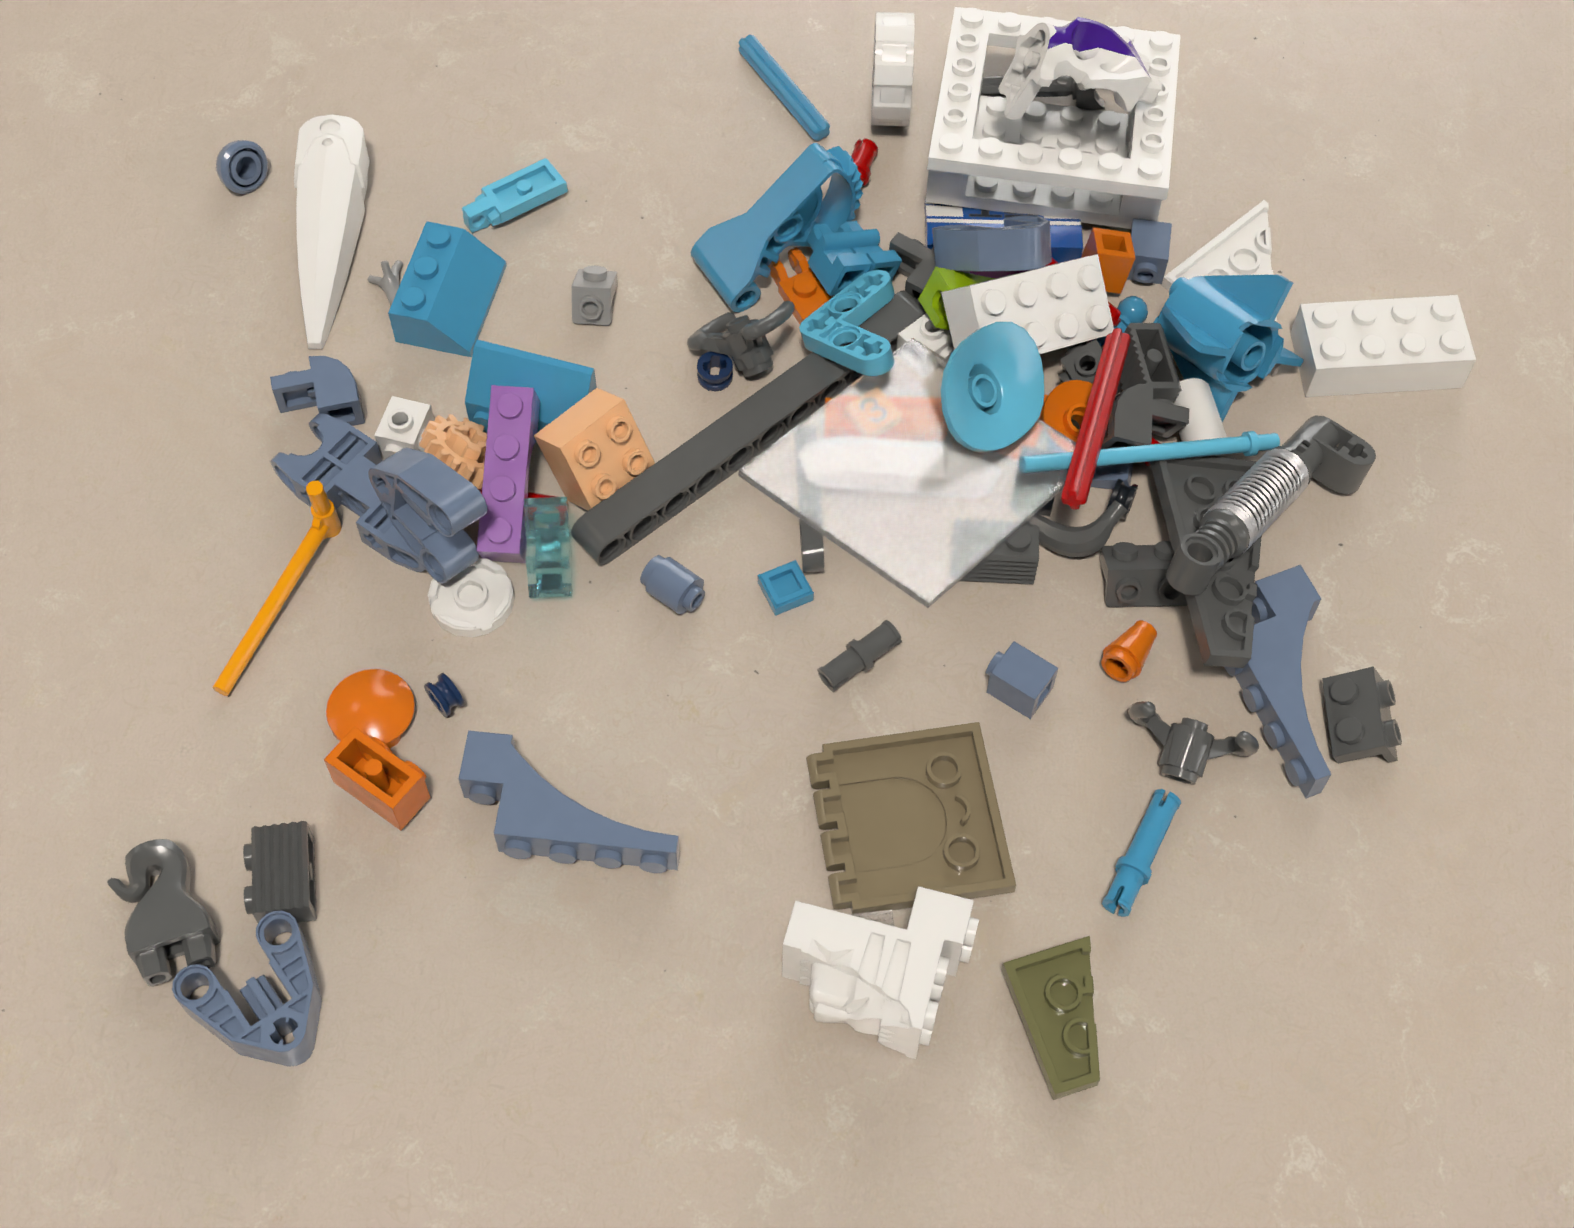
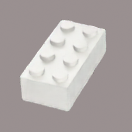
M1098 254L941 292L954 350L976 330L995 322H1013L1025 328L1035 341L1039 354L1104 337L1112 333L1114 329Z
M1458 295L1300 304L1290 332L1295 354L1304 359L1301 367L1298 368L1305 397L1463 388L1476 361Z

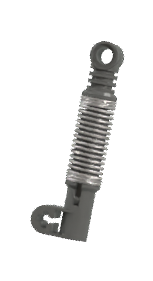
M1317 415L1310 417L1282 446L1267 451L1203 515V518L1200 520L1199 529L1195 533L1188 534L1182 538L1166 571V578L1169 584L1183 594L1199 595L1203 593L1211 578L1230 558H1235L1245 553L1307 488L1311 477L1338 493L1353 494L1358 491L1376 459L1375 450L1365 440L1330 418Z

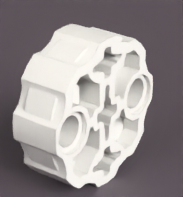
M876 12L871 125L909 126L913 83L914 13Z

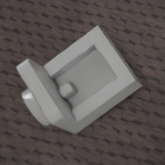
M588 266L584 269H578L572 284L573 323L611 324L612 299L617 288V271H607L602 266Z

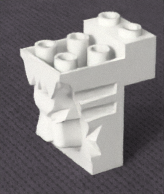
M918 886L907 929L795 901L783 942L782 977L800 981L799 984L810 986L809 1009L814 1014L815 1021L846 1023L855 1031L879 1035L878 1043L901 1052L906 1057L916 1059L919 1044L929 1046L946 974L956 977L959 961L969 963L979 919L970 917L974 900Z

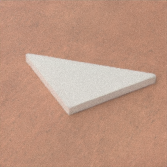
M1263 200L1165 275L1162 286L1169 291L1171 285L1180 277H1185L1189 280L1195 276L1273 275L1271 268V233L1268 225V202ZM1280 364L1274 365L1269 373L1271 376L1277 374Z

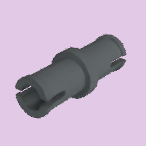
M883 621L880 626L859 641L855 639L846 644L847 650L823 667L818 668L817 671L821 680L832 692L836 691L839 686L861 670L867 672L873 668V662L894 646L902 643L901 635L890 621Z

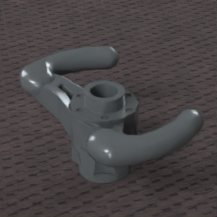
M784 301L775 311L761 320H750L748 315L736 318L733 313H725L693 333L687 339V346L691 350L703 349L729 355L732 357L737 370L742 371L745 377L756 375L773 365L771 356L774 353L765 335L787 321L794 313L795 305L791 301Z
M1136 702L1129 708L1130 718L1137 724L1149 728L1164 746L1159 762L1163 766L1161 774L1179 782L1195 785L1197 778L1203 777L1207 760L1230 753L1238 756H1251L1259 749L1257 739L1246 731L1239 732L1236 737L1228 736L1225 739H1214V736L1207 732L1208 725L1198 720L1182 718L1181 724L1172 723L1169 726L1156 713V707L1152 702Z

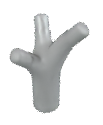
M397 260L391 269L388 261H382L381 267L384 276L376 277L370 275L368 277L369 283L376 284L384 290L390 306L400 286L399 271L403 266L400 260Z

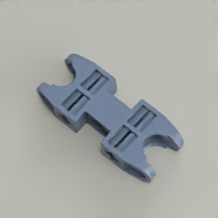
M323 413L316 415L309 422V427L313 434L322 442L318 450L305 456L293 453L287 455L279 452L270 461L275 473L298 499L310 507L312 504L306 492V486L311 481L321 482L328 499L333 502L335 509L342 504L360 516L356 521V525L363 543L393 563L416 572H423L425 570L424 566L391 523L370 482L369 469L382 462L377 442L345 421Z

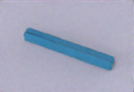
M751 34L741 38L738 42L740 45L738 48L739 52L807 133L816 141L827 137L830 133L828 121L759 40Z

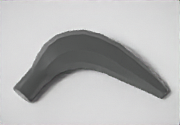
M1114 500L1107 510L1094 522L1079 527L1057 523L1018 504L1013 506L1011 512L1022 526L1028 524L1031 527L1036 524L1039 527V542L1043 546L1061 555L1083 557L1095 554L1104 547L1114 526L1127 512V509Z

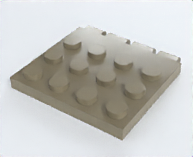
M979 722L822 744L821 753H814L806 757L811 787L813 789H822L813 793L818 827L821 830L836 828V830L826 831L820 835L826 870H844V872L833 873L828 876L834 909L851 908L852 915L859 916L913 908L918 886L966 899L1015 892L1016 881Z

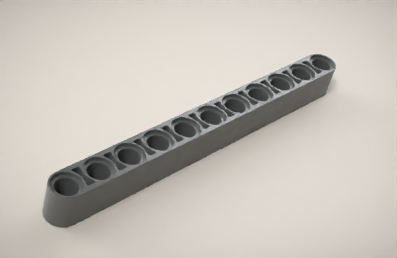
M903 290L894 294L893 299L858 327L887 339L895 358L898 333L926 314V311L915 298ZM853 342L846 343V344H843V345H841V346H846V345H849V344H851V343H853ZM812 352L618 489L609 498L601 501L584 513L574 523L571 529V536L598 565L612 562L825 408V398H839L869 376L860 374Z

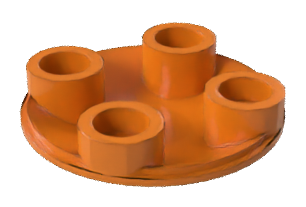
M381 669L362 670L349 675L334 688L328 699L326 716L329 727L337 740L341 741L353 727H356L368 737H377L389 748H392L399 743L401 735L412 721L415 701L410 687L398 675Z

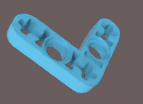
M872 270L864 273L805 318L799 326L805 348L866 376H878L888 372L895 362L889 341L858 326L893 299L895 293L889 273L883 270ZM853 342V343H851V344H849V345L841 346V345H843V344Z

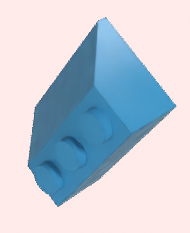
M426 221L388 312L395 342L471 357L475 342L480 336L506 269V261L465 229Z
M477 339L471 360L465 407L469 421L483 425V432H487L491 385L534 388L540 400L539 432L597 388L595 370L591 367Z

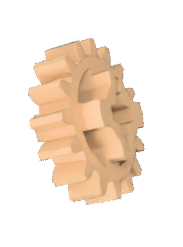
M449 414L447 419L438 415L434 421L430 420L421 436L422 439L419 446L425 449L424 452L434 455L469 482H472L477 489L482 488L487 434L483 432L484 426L469 421L466 417L460 422L453 414Z

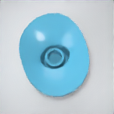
M1013 322L992 323L979 328L969 335L951 353L943 371L940 391L942 412L948 430L958 443L969 450L993 452L1013 444L1026 434L1038 420L1044 403V373L1036 343L1025 328Z

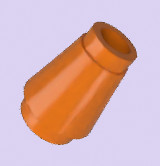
M1136 621L1133 626L1103 650L1101 664L1104 671L1111 678L1120 682H1127L1131 678L1138 677L1157 637L1156 629L1146 621Z

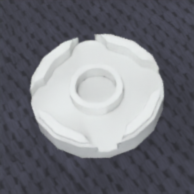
M479 558L477 562L445 583H439L433 578L428 592L432 616L440 627L455 636L471 638L489 634L502 626L512 613L515 599L511 580L508 578L505 570L501 565L487 558Z

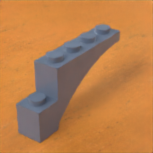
M1300 564L1255 581L1254 584H1257V596L1252 603V616L1255 618L1254 622L1256 624H1254L1251 659L1244 668L1225 667L1230 676L1236 677L1243 689L1242 694L1246 706L1251 712H1256L1264 726V735L1268 744L1273 749H1277L1284 760L1288 779L1294 786H1299L1305 799L1323 791L1331 776V772L1313 735L1302 692L1301 658L1303 637L1307 622L1312 620L1321 597Z
M468 730L458 780L464 798H469L471 801L483 805L500 801L494 829V837L499 852H504L505 855L516 859H527L531 855L549 857L552 861L563 864H571L576 860L592 861L600 867L610 869L619 868L621 865L639 866L642 870L650 873H663L667 869L678 870L680 859L679 836L646 831L619 823L585 808L562 794L526 762L516 750L513 735Z

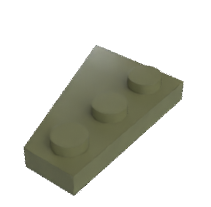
M1090 936L1005 962L1001 968L1053 1100L1098 1086L1100 1081L1097 1028L1094 1021L1093 1007L1094 985L1090 964Z

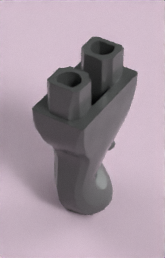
M154 839L132 848L125 856L129 885H124L117 878H111L107 883L122 900L129 903L139 901L126 923L124 933L128 955L137 965L144 981L148 986L168 982L172 978L169 960L185 955L187 966L200 964L208 968L214 967L216 965L215 945L219 944L220 941L211 916L200 903L191 897V868L186 855L169 839ZM159 875L158 879L149 889L150 877Z

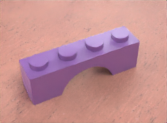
M491 385L482 495L487 504V513L479 519L477 552L482 558L495 562L526 563L530 525L528 514V477L531 454L536 442L534 435L538 432L540 400L534 388Z

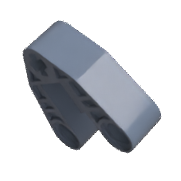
M1037 215L1004 218V227L999 228L972 225H945L932 228L935 267L961 271H1021L1043 268L1052 262L1050 221Z
M407 447L369 469L370 482L391 523L432 578L439 583H445L478 561L479 553L477 552V547L463 530L487 513L486 501L476 486L434 455Z
M273 911L266 914L259 921L256 927V938L269 959L270 966L292 998L285 1004L282 1002L265 975H261L257 979L255 977L250 978L246 981L247 985L240 989V992L259 1020L251 1026L227 989L224 990L208 967L200 964L189 965L179 971L173 980L172 991L176 1000L192 1019L239 1055L284 1066H298L308 1060L313 1053L322 998L308 944L299 924L290 913ZM283 932L292 933L289 940L285 943L272 945L277 935ZM204 985L209 986L207 993L197 1000H190V996L196 988ZM292 1033L295 1039L291 1043L285 1044L283 1037Z

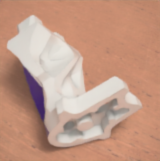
M1077 17L1062 27L1041 22L1036 24L1025 35L1020 34L1016 42L1015 56L998 90L1000 94L1006 96L1005 117L1014 120L1022 118L1041 87H1049L1051 82L1060 76L1067 75L1072 77L1080 90H1112L1115 103L1127 112H1131L1137 101L1149 105L1152 104L1160 92L1162 84L1158 77L1148 74L1151 64L1148 57L1136 51L1129 37H1121L1112 28L1100 22Z

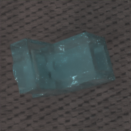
M567 497L524 499L529 598L572 596V544Z

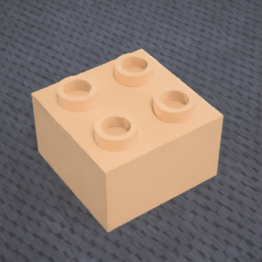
M599 388L594 389L534 435L566 499L588 511L655 464L625 400Z

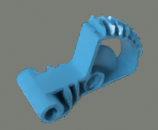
M812 143L746 213L710 227L693 245L691 257L732 311H745L757 302L761 290L754 280L759 275L766 278L769 277L771 272L768 267L772 261L777 263L780 257L779 254L786 247H810L806 239L815 224L826 223L834 233L845 222L854 220L856 217L854 211L861 205L859 199L863 194L861 191L863 182L860 179L861 173L858 171L857 165L846 150L843 151L840 146L826 150L820 144ZM831 176L828 190L822 201L821 186Z

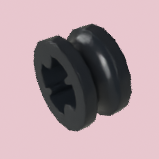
M1118 478L1107 508L1114 500L1118 501L1127 509V512L1121 518L1126 520L1139 485L1126 486L1124 480Z

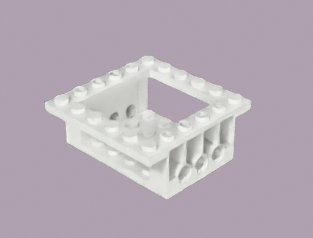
M955 7L928 157L927 170H929L925 202L999 212L1081 219L1082 223L1131 229L1133 218L1157 221L1162 200L1167 199L1169 190L1180 35L1164 31L1137 30L1125 26H1108L1121 37H1129L1136 51L1148 57L1151 63L1148 74L1158 77L1162 84V88L1152 104L1149 105L1137 101L1131 112L1124 114L1114 111L1080 109L1076 106H1061L1032 101L1022 118L1012 120L1004 115L1007 103L1006 98L981 95L987 45L1016 49L1019 35H1025L1036 24L1045 22L1062 27L1071 21L1057 20L1051 17L1041 18L1017 15L1012 12L1000 13L979 10L977 8Z

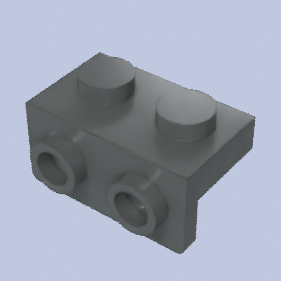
M1162 541L1156 545H1135L1129 542H1119L1113 546L1102 547L1100 549V564L1106 579V606H1187L1185 594L1175 590L1166 578L1167 568L1174 556L1171 542Z
M1374 666L1322 678L1332 755L1336 762L1339 764L1380 754L1384 756L1388 763L1398 761L1396 746L1402 744V738L1397 721L1391 718L1390 706L1396 704L1391 682L1389 680L1384 681Z

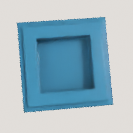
M796 560L757 575V582L775 616L814 600V592Z

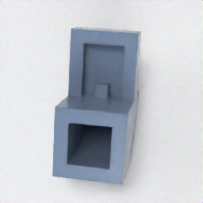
M309 356L311 369L290 371L283 375L270 377L272 391L280 413L317 406L319 413L330 415L352 426L365 424L362 401L355 379L350 369L337 359L327 356Z

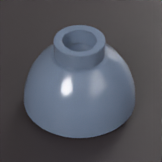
M237 140L228 143L217 156V175L221 182L231 191L239 194L251 193L258 189L266 178L268 171L266 154L258 144L252 141Z

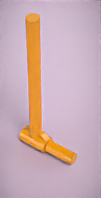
M311 481L306 486V492L312 504V526L212 687L216 692L224 696H228L321 542L326 538L337 536L341 531V522L334 504L328 499L324 487L319 481Z

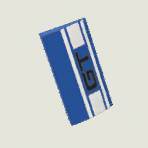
M925 202V246L929 249L934 247L932 231L934 227L972 225L999 228L1004 227V218L1032 214L999 212ZM1037 215L1050 221L1051 255L1053 259L1060 263L1081 258L1083 252L1081 219Z

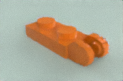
M795 247L788 250V257L797 275L788 278L786 269L779 259L777 263L772 261L768 267L771 270V277H773L774 282L778 286V293L782 299L794 303L795 310L793 315L798 323L801 324L805 318L832 297L828 295L812 269L809 268L804 254H802L799 248Z

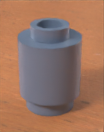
M657 555L648 562L642 571L640 582L646 586V592L677 614L694 611L704 599V580L671 557L664 558L661 555Z

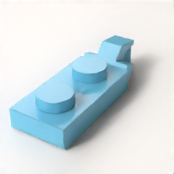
M544 158L481 188L482 194L475 198V202L462 207L463 221L471 233L487 228L490 223L492 226L499 225L567 193V182L550 161Z

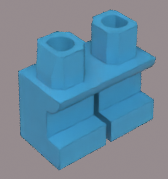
M857 221L845 222L834 233L826 223L815 224L806 239L813 250L808 265L829 296L838 294L858 277L872 270L888 272L892 281L902 262V259L895 250L883 251L879 246L880 234L878 229L863 230Z

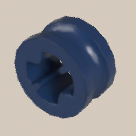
M712 351L703 354L697 362L699 384L708 391L716 392L726 389L733 379L731 358L728 355ZM711 368H720L719 374L711 375Z
M444 673L438 675V681L435 684L428 682L424 685L430 700L444 717L451 715L452 707L457 706L461 708L465 705L460 692Z

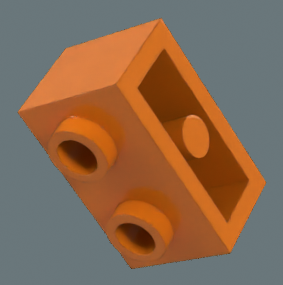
M353 727L324 759L335 784L400 831L431 798L425 783L427 777L418 766L408 760L402 761L380 739L374 736L370 738L356 727Z

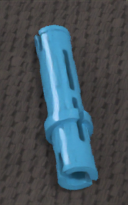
M1157 789L1154 791L1150 805L1126 855L1118 859L1115 866L1117 874L1102 901L1104 908L1114 914L1119 905L1121 908L1118 916H1129L1141 886L1148 884L1152 875L1151 864L1177 809L1181 805L1179 797L1172 792H1169L1166 801L1162 799L1165 795V790Z

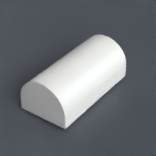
M1198 378L1180 381L1182 391L1178 392L1179 396L1175 397L1176 401L1173 403L1174 405L1189 408V424L1179 430L1181 441L1226 438L1227 436L1209 384ZM1213 455V457H1221V456H1222V455Z

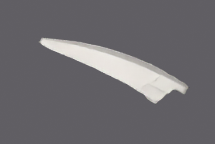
M325 115L314 117L306 121L298 133L294 170V188H297V253L301 304L308 349H323L328 339L349 274L365 213L364 199L367 191V174L370 163L365 135L359 122L346 116Z

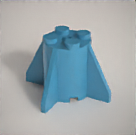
M1282 275L1195 276L1189 280L1185 277H1180L1171 285L1169 298L1165 302L1160 315L1153 322L1162 325L1169 349L1184 380L1198 378L1209 384L1222 422L1237 393L1251 389L1252 386L1247 383L1251 382L1256 376L1264 379L1271 372L1275 364L1301 367L1304 361L1295 353L1283 348L1284 338L1278 335V329H1282V327L1275 319L1293 285L1292 281Z

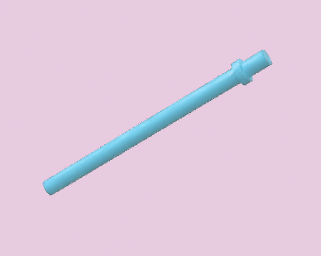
M1246 431L1237 437L1101 449L1097 466L1234 453L1255 456L1259 451L1270 450L1280 446V438L1277 433L1257 435L1255 431ZM1073 452L1022 456L1019 461L1020 470L1022 473L1069 469Z

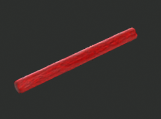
M1121 328L1113 329V332L1106 336L1061 494L1062 503L1070 505V508L1073 510L1079 509L1080 505H1084L1087 502L1130 345V335L1123 333Z

